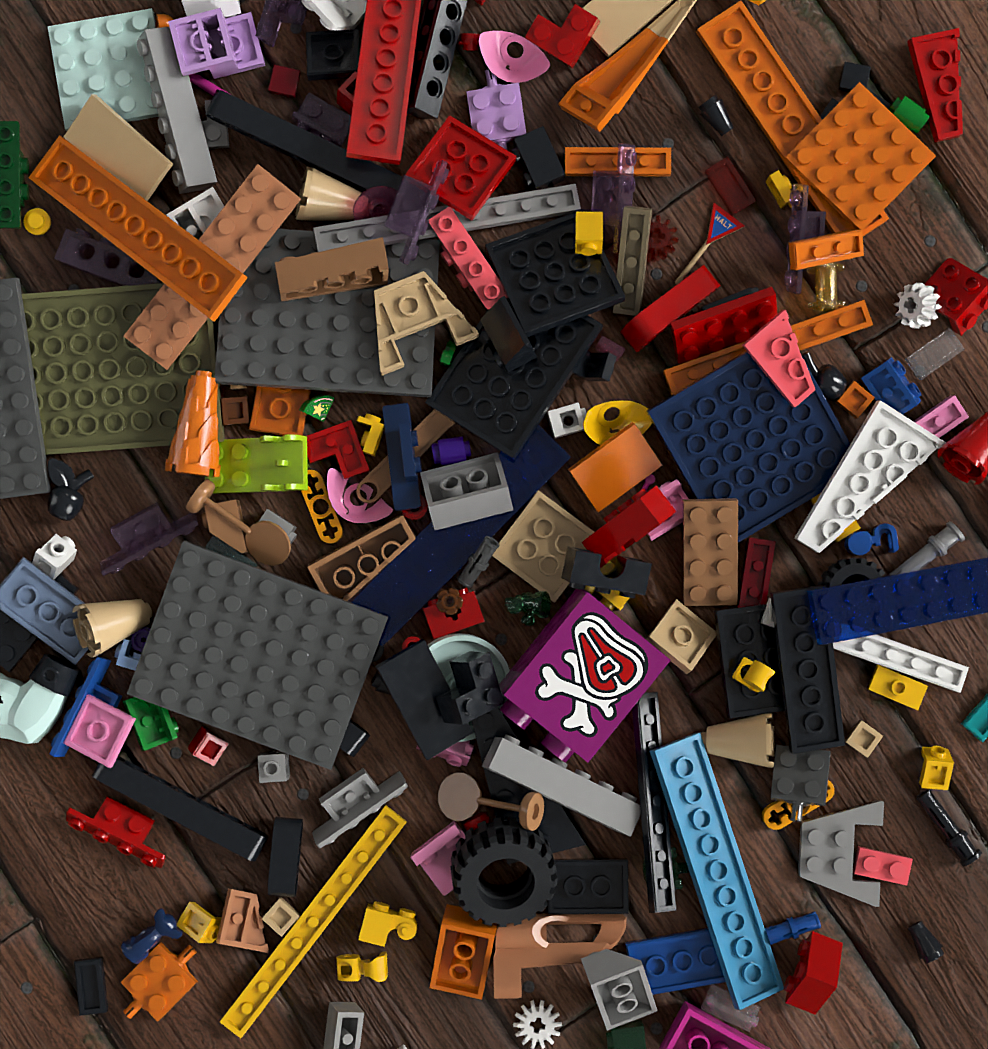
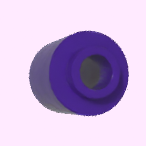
M463 436L440 439L438 443H432L435 465H451L466 461V457L471 456L469 440L464 441Z

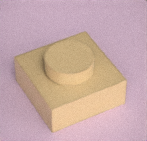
M859 719L846 737L845 742L868 758L883 735Z
M280 897L262 917V920L282 937L301 914Z

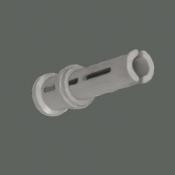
M951 521L947 522L946 527L935 536L931 535L927 540L928 544L893 572H890L889 576L901 587L937 556H945L947 550L958 541L963 542L965 540L964 535Z

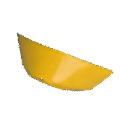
M624 400L609 401L596 405L587 411L583 427L588 437L601 445L618 433H610V428L612 430H622L633 422L641 434H643L651 426L652 421L646 412L648 408L639 403ZM611 407L618 408L620 413L616 419L612 421L604 419V413L607 409Z

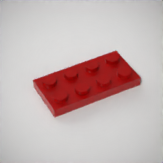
M772 286L670 322L675 357L678 363L682 364L738 343H743L752 337L778 314L776 293Z

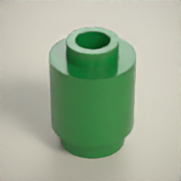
M904 96L902 100L897 97L889 108L892 114L910 131L916 134L930 117L925 113L926 110L907 96Z

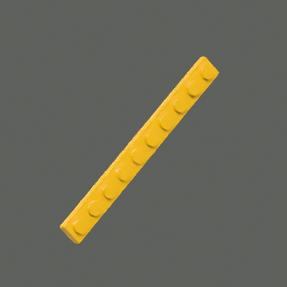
M387 805L384 806L220 1020L221 1024L240 1039L243 1037L407 823L404 818Z

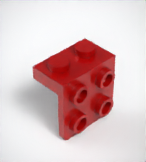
M953 258L946 259L925 283V286H932L934 288V294L940 296L936 304H939L941 308L936 309V311L949 319L952 330L960 336L967 329H971L975 325L978 316L988 309V279Z

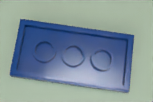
M708 928L625 942L627 956L642 961L652 995L726 982Z

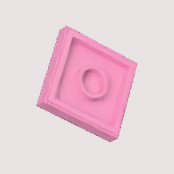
M87 695L63 744L111 768L136 718L92 695Z

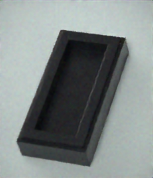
M103 956L75 960L74 969L79 1016L106 1013L108 1011Z

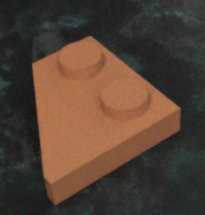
M228 888L216 943L268 953L269 948L268 944L265 943L262 929L264 925L258 911L259 902L257 894Z

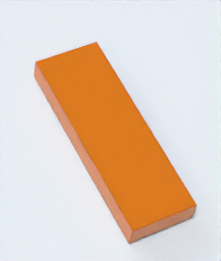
M852 229L788 243L791 270H799L864 256L862 229Z

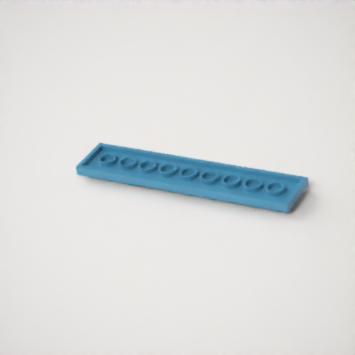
M693 733L650 750L734 1008L741 1010L783 990L784 986L701 734Z

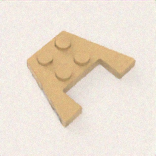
M424 271L374 290L381 376L404 367V362L395 344V340L445 321L456 346L479 337L476 328L468 323L459 309H456L451 304L447 296Z

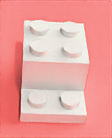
M211 187L166 215L199 240L224 208V204L215 189Z

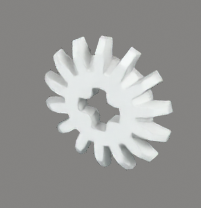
M534 1000L530 1001V1009H527L524 1004L521 1006L524 1011L523 1015L516 1012L515 1016L520 1019V1023H513V1027L521 1029V1031L515 1033L516 1037L525 1036L521 1042L523 1045L530 1040L532 1041L531 1049L535 1048L536 1042H540L541 1049H544L545 1040L552 1045L554 1041L550 1036L560 1035V1032L554 1030V1028L562 1026V1022H555L554 1019L560 1016L559 1012L550 1013L554 1007L552 1004L545 1009L543 1008V1000H540L539 1007H535ZM536 1018H541L542 1024H545V1028H540L539 1032H534V1027L530 1026V1022H535Z

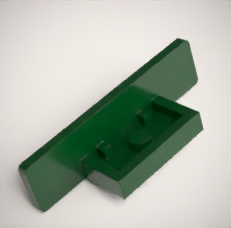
M0 121V229L21 228V208H25V200H29V186L25 184L24 174L29 173L28 158H24L20 150V124L18 121Z

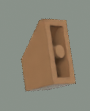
M235 499L216 503L244 523L239 500ZM205 505V512L202 513L204 527L209 528L211 534L240 553H250L246 547V533Z

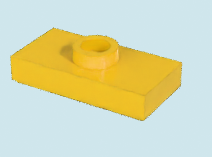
M876 665L867 687L872 692L915 710L919 709L928 688L923 683L880 665Z

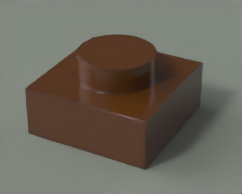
M247 396L220 398L222 425L249 423Z

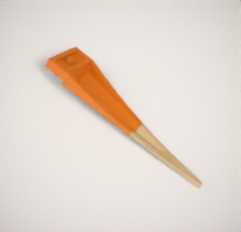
M677 0L628 44L577 81L558 103L561 109L600 132L614 114H619L697 0Z

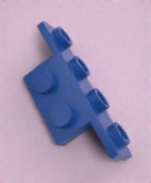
M97 657L87 669L88 676L84 684L77 689L75 694L76 700L63 718L64 725L60 733L52 740L51 756L64 757L69 746L63 744L87 695H92L117 708L122 695L101 685L111 663L110 659Z

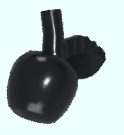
M810 351L801 354L826 400L834 401L840 398L847 387V381L840 370L830 364L822 365L818 369Z
M51 458L48 461V475L55 487L48 498V512L58 519L71 521L77 516L84 505V497L78 490L85 483L92 480L94 476L87 469L75 477L73 469L67 463Z

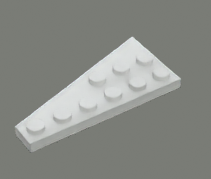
M876 401L794 539L813 551L820 553L841 535L845 528L864 515L868 508L880 501L903 481L907 474L926 461L930 454L942 447L946 442L884 402Z

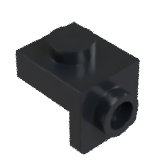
M587 351L573 374L587 381L609 382L614 371L617 356L609 352L592 353Z

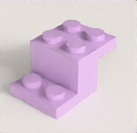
M221 8L168 21L183 76L210 70L214 79L265 66L251 12L225 18Z

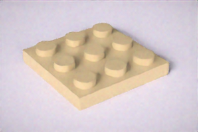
M538 490L499 542L500 546L492 556L555 603L570 583L561 578L567 547L587 550L581 542L593 534L594 531Z

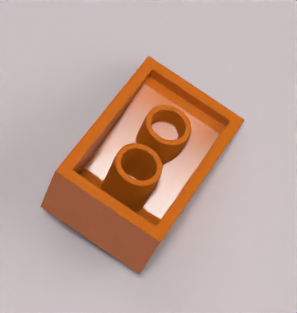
M447 904L441 923L430 988L482 1000L498 924L492 923V926L482 924L481 918L478 921L474 920L469 916V912L463 911L461 907Z

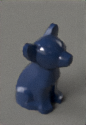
M162 908L158 909L154 915V926L147 927L137 936H131L128 940L123 941L121 949L125 957L132 963L139 964L149 955V950L155 947L162 936H168L172 939L180 938L183 932L177 929V922L173 915L165 914Z

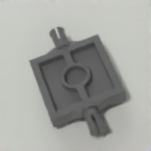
M776 745L771 800L785 801L792 805L790 821H796V812L798 811L797 822H802L803 806H826L831 751L814 750L792 754L789 746Z

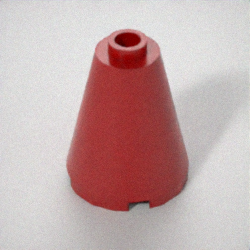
M988 412L947 441L938 450V458L942 456L945 460L944 468L963 482L968 483L969 480L976 481L974 485H979L988 474Z

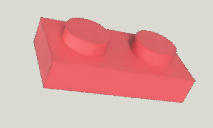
M858 846L853 873L907 885L913 859Z

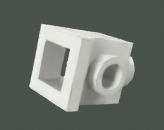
M579 403L547 411L553 438L557 439L584 431L583 422L587 414L586 409H580ZM569 416L573 419L571 426L564 424L563 419Z
M55 534L41 549L39 548L35 552L32 564L52 579H55L74 560L77 549H75V544L69 537L63 536L61 538Z

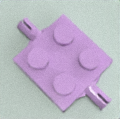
M488 69L485 71L487 86L478 90L466 91L471 126L473 130L507 150L506 143L526 134L519 82L507 85L498 84L497 76L491 72V79Z

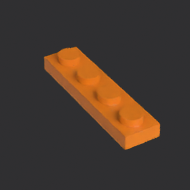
M565 147L564 172L565 176L670 177L671 148Z

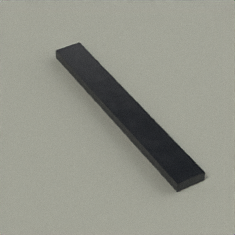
M645 692L632 708L648 906L649 913L676 911L668 807L650 750L662 746L658 692Z

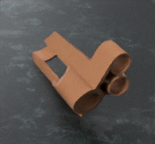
M536 914V917L529 921L527 918L522 920V924L514 926V923H509L507 927H498L495 953L493 954L494 999L522 998L521 969L582 963L581 958L593 952L612 949L625 932L626 917L623 914ZM601 924L599 934L593 942H547L546 925Z

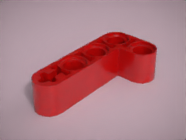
M703 265L636 315L620 333L637 353L668 328L670 322L681 318L721 285L706 266Z

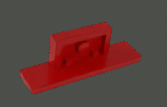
M106 797L94 819L72 808L67 810L66 821L73 829L77 831L85 830L101 843L109 842L116 846L119 852L128 856L132 854L140 858V861L148 867L154 868L156 866L162 868L166 856L143 844L155 820L109 797Z

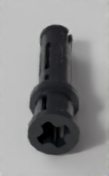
M927 789L917 796L916 800L946 838L947 847L954 850L960 858V864L963 867L973 863L982 855L981 850L976 849L968 839L966 830L958 828L931 792V789Z

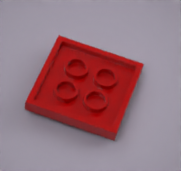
M449 115L406 172L405 180L468 219L473 220L515 163L516 155Z

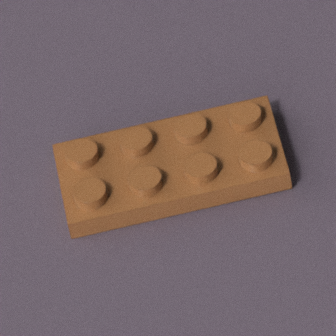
M683 499V605H737L738 499Z

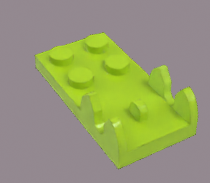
M285 434L283 437L260 436V438L224 439V441L218 442L219 465H221L220 476L213 477V470H210L209 477L205 476V480L209 479L215 484L213 494L308 490L307 436Z

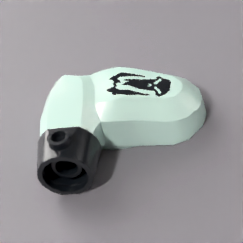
M45 653L29 675L30 680L27 683L7 677L0 672V738L26 744L38 743L50 732L61 716L80 670L59 657Z

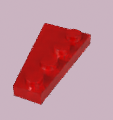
M959 28L913 37L907 41L925 110L930 116L928 121L934 143L958 138L963 135L962 101L959 100V88L961 87V76H959L958 62L960 61V50H958L957 41L960 37Z

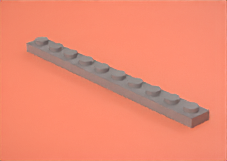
M576 184L489 198L473 220L468 219L454 209L452 210L466 231L567 215L580 211L581 207ZM445 205L314 227L317 252L383 237L384 245L437 237L428 221L449 206Z

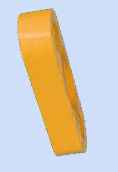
M307 470L308 476L311 475L313 478H318V482L315 483L317 492H320L322 489L324 491L323 495H316L311 499L308 497L309 494H313L311 487L308 486V490L301 491L318 535L326 543H337L343 536V527L337 512L333 509L329 500L324 479L317 471ZM319 499L326 500L329 505L328 511L322 515L317 514L313 508L314 503ZM333 514L334 519H329L330 525L333 528H338L334 539H331L330 536H324V532L327 530L326 524L322 522L319 525L318 519H325Z
M829 780L826 802L834 795V786ZM776 800L766 806L762 812V820L765 825L773 830H779L792 823L793 821H790L791 816L788 817L786 813L778 817L780 820L778 823H775L773 820L769 822L768 820L771 817L770 812L772 810L777 813L785 810L781 807L783 803H785L786 809L792 813V807L789 803ZM819 805L804 806L802 816L816 809Z

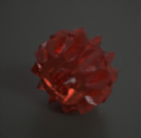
M656 215L654 223L651 220L649 236L652 237L653 233H656L660 239L656 244L653 238H649L647 254L651 253V261H656L657 254H659L662 260H665L667 258L666 251L674 253L675 248L672 244H677L679 241L678 237L672 236L677 232V228L671 227L668 229L671 222L670 219H666L664 224L660 223V215Z

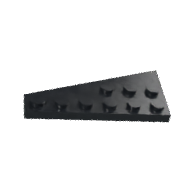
M499 707L472 720L482 764L495 737L504 738L505 735H509L518 739L505 716L499 710ZM484 768L491 800L520 805L524 796L529 792H533ZM543 796L544 813L538 829L543 833L544 839L548 840L552 853L586 845L562 806ZM493 807L496 818L501 817L502 821H508V817L517 818L518 823H520L519 812ZM506 858L507 864L520 862L516 859Z

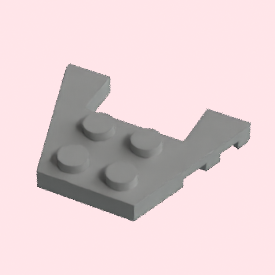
M876 800L862 806L858 805L840 812L803 820L800 823L798 875L839 893L879 907L880 882L852 879L854 831L856 824L883 826L884 801Z

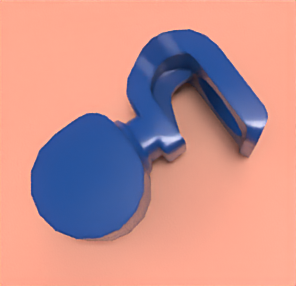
M879 524L873 528L872 535L867 531L850 534L846 537L844 546L849 554L864 555L870 551L872 545L880 546L881 535L886 533L888 552L895 553L899 549L897 531L890 524Z

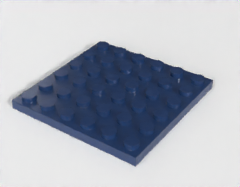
M747 351L646 411L696 499H738V542L822 493L850 446L848 438L809 368L808 371L816 390L799 405L792 407Z

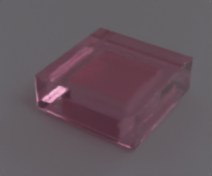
M604 336L601 337L596 346L597 350L602 353L609 352L617 356L616 361H619L625 351L624 347Z

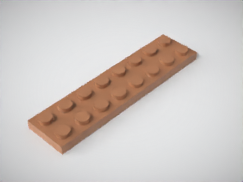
M257 164L199 238V241L240 272L244 273L301 201V198ZM164 284L124 334V337L168 370L204 325L208 317Z

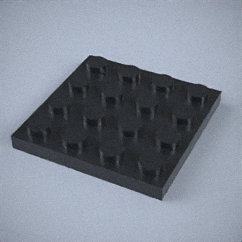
M576 212L485 244V251L497 277L501 281L508 302L527 337L625 301V294L603 248L602 254L592 256L575 254Z
M767 604L714 611L727 718L785 711L775 629L761 624ZM744 657L751 661L757 660L775 671V674L767 681L764 692H754L732 678ZM750 665L742 667L740 671L742 679L749 670Z

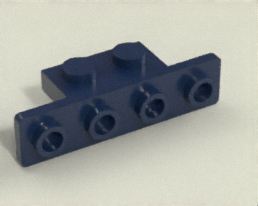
M402 403L383 406L394 509L402 511L420 508L421 500L417 473H421L422 469L420 456L415 457L414 447L419 446L417 430L412 431L409 404Z

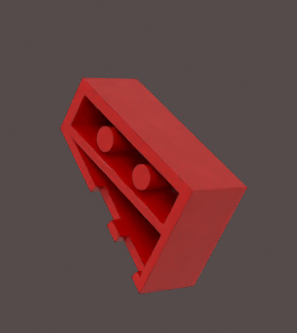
M657 485L648 492L645 488L631 497L634 502L628 499L617 508L619 512L615 509L603 519L606 523L581 542L587 550L602 555L600 568L677 512Z

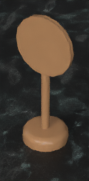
M206 479L196 489L188 501L186 510L189 512L197 513L206 504L246 533V547L257 561L265 565L275 566L282 564L289 557L291 551L290 539L279 525L271 521H259L248 527L210 499L215 490V484L209 479Z
M453 773L447 776L441 783L438 791V803L441 811L447 818L454 821H465L473 817L481 804L519 812L521 826L526 830L534 831L540 825L544 813V799L539 792L527 793L520 805L482 798L479 783L473 776L466 773Z

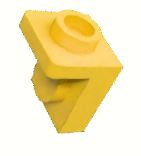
M779 170L769 175L765 181L781 209L787 205L793 208L804 201L803 196L808 191L807 187L804 186L792 193V185L785 175L782 176Z
M366 413L365 418L361 416L357 418L358 423L371 427L370 431L364 432L360 445L364 446L363 452L365 454L375 457L385 427L384 424L380 423L381 418Z
M941 746L922 747L921 753L924 762L919 781L921 788L948 790L954 765L949 750Z
M189 902L178 920L177 926L198 943H213L217 939L222 917H214L196 902Z

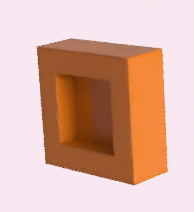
M853 381L836 403L857 419L875 397L857 382Z

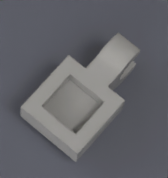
M205 100V111H207L211 100ZM208 117L206 121H201L208 149L229 148L228 127Z

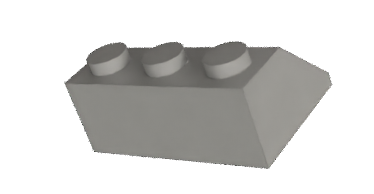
M498 452L420 473L434 530L513 510Z
M609 949L593 952L581 958L607 1031L658 1011L641 960Z

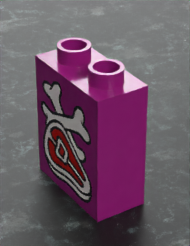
M576 589L499 683L502 694L508 698L499 710L524 730L533 719L549 731L541 743L563 762L566 763L574 752L586 762H589L671 660L590 593L582 589Z

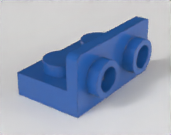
M892 357L861 378L876 401L884 402L902 415L921 402L919 398L921 396L920 390L915 383L908 382L904 376L906 374L905 368L898 360L894 361Z

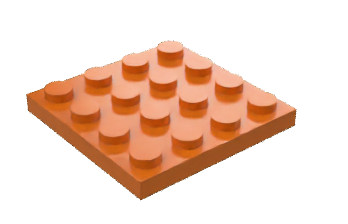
M859 82L785 157L784 161L855 229H862L863 231L936 155Z

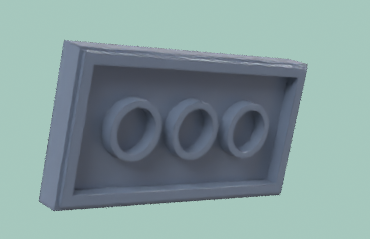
M22 557L0 584V610L76 665L89 648H82L73 625V619L78 617L77 612L73 613V608L76 605L85 603L25 557Z

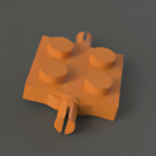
M162 942L159 943L121 981L134 999L123 1010L125 1015L129 1013L127 1015L128 1018L132 1019L142 1008L147 1010L158 1022L198 982L185 964L197 953L195 949L191 950L193 948L191 945H188L179 955L170 952Z

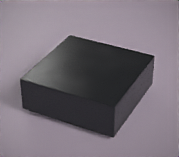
M845 61L838 90L850 92L859 82L867 88L871 67Z

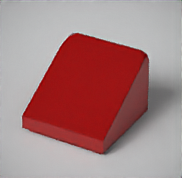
M202 726L189 744L188 750L197 758L215 766L229 743Z

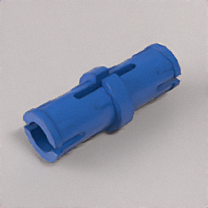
M813 911L794 919L792 917L786 918L785 922L765 928L770 945H773L785 939H797L799 935L821 928L818 915Z

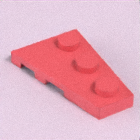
M784 309L743 343L742 346L792 407H796L816 389L805 360L802 359L797 345V338L795 333L792 332L788 321V314L786 309Z

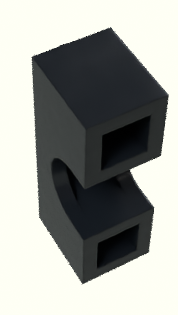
M567 547L561 578L570 582L569 587L585 590L586 585L595 587L594 591L610 594L611 590L620 591L619 595L629 598H635L636 594H646L652 563L642 559L617 555L613 570L607 574H602L600 570L601 554L591 550Z

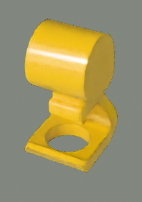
M744 657L732 678L758 693L760 691L764 692L767 681L775 674V671L757 660L751 661ZM750 665L749 670L742 679L740 675L742 667Z
M386 951L381 952L372 961L370 959L361 960L358 954H345L336 957L337 979L339 981H359L361 976L364 975L377 982H382L388 977Z

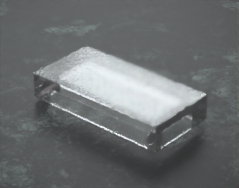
M948 328L905 358V361L917 378L922 380L965 350V348L953 331Z

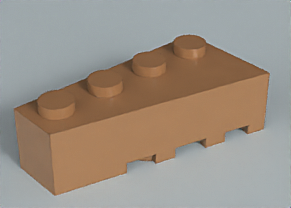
M383 237L300 257H284L279 262H275L281 301L388 285L389 267Z
M401 513L309 563L307 568L321 592L348 601L388 563L407 548L416 537L404 514Z

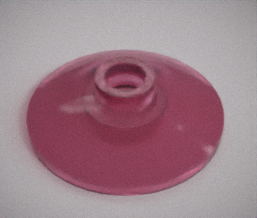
M376 186L367 189L359 195L353 206L355 221L406 212V203L401 193L388 186Z

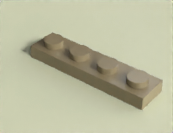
M624 206L617 280L625 294V301L614 305L613 313L636 316L641 312L652 216L651 208Z

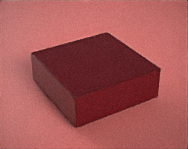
M274 65L268 89L269 93L295 98L301 74L300 70Z

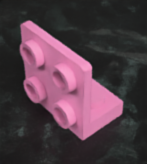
M456 821L451 822L414 850L410 857L416 866L421 865L444 896L453 890L450 868L452 865V852L456 850L455 845L460 838L465 839V833Z

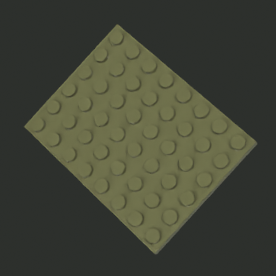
M164 283L22 294L46 455L171 445L176 432L179 414L183 408L188 379H190L191 375H196V370L212 372V377L215 378L217 353L215 322L208 318L171 367L166 370L124 337V334ZM218 384L217 395L218 442H222L225 439L224 425H222L220 384Z

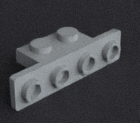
M362 768L319 798L321 805L332 818L312 832L317 847L320 849L325 845L331 844L343 832L354 828L363 818L377 812L383 804L401 795L408 787L401 772H397L377 786L366 770Z

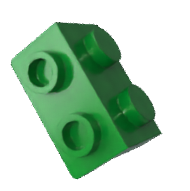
M136 697L123 701L127 714L136 718L132 727L142 752L178 738L176 734L178 732V725L173 717L170 718L166 708Z

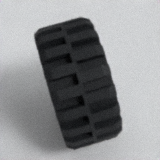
M501 817L493 818V822L486 823V821L478 823V828L475 830L470 828L465 832V839L460 838L455 845L456 850L452 852V865L450 866L454 894L456 899L459 900V905L463 911L469 912V916L474 920L478 921L481 918L482 924L492 926V923H497L498 927H507L509 923H514V926L519 925L526 918L529 921L536 917V912L538 910L542 912L548 906L547 900L550 901L555 893L554 887L557 885V870L550 844L547 839H544L543 833L538 828L534 831L526 830L518 823L517 818L508 817V821H502ZM499 859H516L528 866L525 873L518 880L506 885H493L479 877L487 865Z

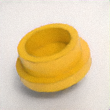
M34 208L26 213L24 226L31 234L42 235L49 230L51 218L43 209Z

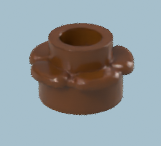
M453 588L440 591L437 595L438 601L436 602L439 611L446 612L447 615L456 614L457 610L463 605V598L459 596V591ZM448 599L452 600L451 604L447 603Z

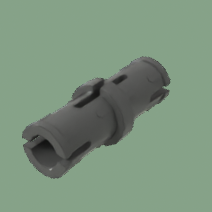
M490 536L484 537L477 551L469 556V563L461 575L458 576V581L463 586L471 588L480 573L489 566L488 561L500 546L494 538Z

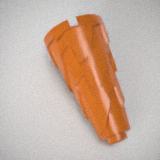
M196 370V375H191L190 379H188L183 408L179 414L176 432L171 441L169 456L165 462V471L171 472L172 465H175L176 473L209 477L210 470H213V477L220 476L221 465H219L217 417L218 383L212 377V372Z

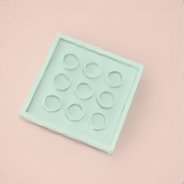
M152 8L48 26L66 131H68L91 94L100 97L126 122L159 117L157 108H154L152 105L150 82H147L145 79L143 56L139 55L137 49L138 38L144 30L156 28L155 15Z

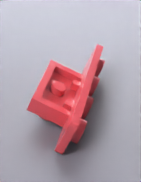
M447 207L429 219V225L442 243L441 248L443 252L440 254L449 267L453 265L458 272L455 276L464 289L468 287L471 292L474 290L487 310H490L500 298L506 297L501 281L452 208Z

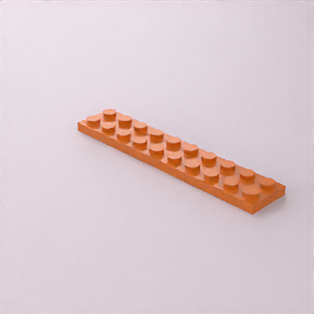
M740 0L699 27L696 31L697 35L800 187H807L806 196L831 233L855 229L784 161L785 157L822 119ZM884 210L862 231L863 237L889 220Z
M60 135L28 177L214 322L248 278Z

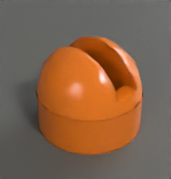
M156 14V28L169 27L168 21L174 19L166 14Z

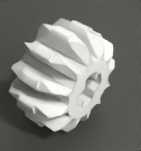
M915 283L914 285L904 286V292L897 293L900 301L894 303L896 307H899V311L895 315L902 318L901 324L919 329L921 326L927 327L931 325V320L938 318L935 310L941 308L939 304H936L940 296L933 293L934 288L932 286Z

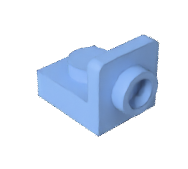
M126 638L123 640V643L119 642L116 648L115 658H118L116 665L135 671L141 653L133 652L131 656V639Z

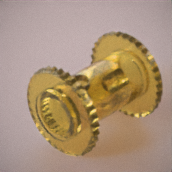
M826 263L807 268V272L815 274L816 302L809 303V309L832 311L846 306V302L837 301L836 272L845 270L844 265Z

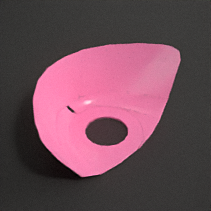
M506 31L483 32L479 36L480 51L486 65L495 76L506 82L520 83L529 81L545 73L550 67L549 60L538 46L520 35ZM511 42H518L523 46L524 51L519 58L509 56L507 46Z
M333 468L329 469L327 474L329 500L333 509L342 518L354 523H368L383 519L393 512V509L382 498L367 510L368 503H364L361 506L353 505L350 501V494L357 489L359 483L349 486L344 493V497H342L348 479H344L343 474ZM363 484L361 490L366 493L367 500H370L373 489Z

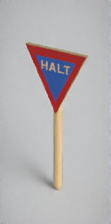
M713 203L707 240L676 279L675 284H679L712 242L745 227V225Z

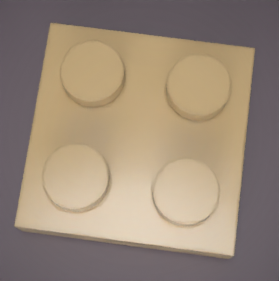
M676 599L646 640L668 657L678 668L688 674L693 670L716 637L717 632Z

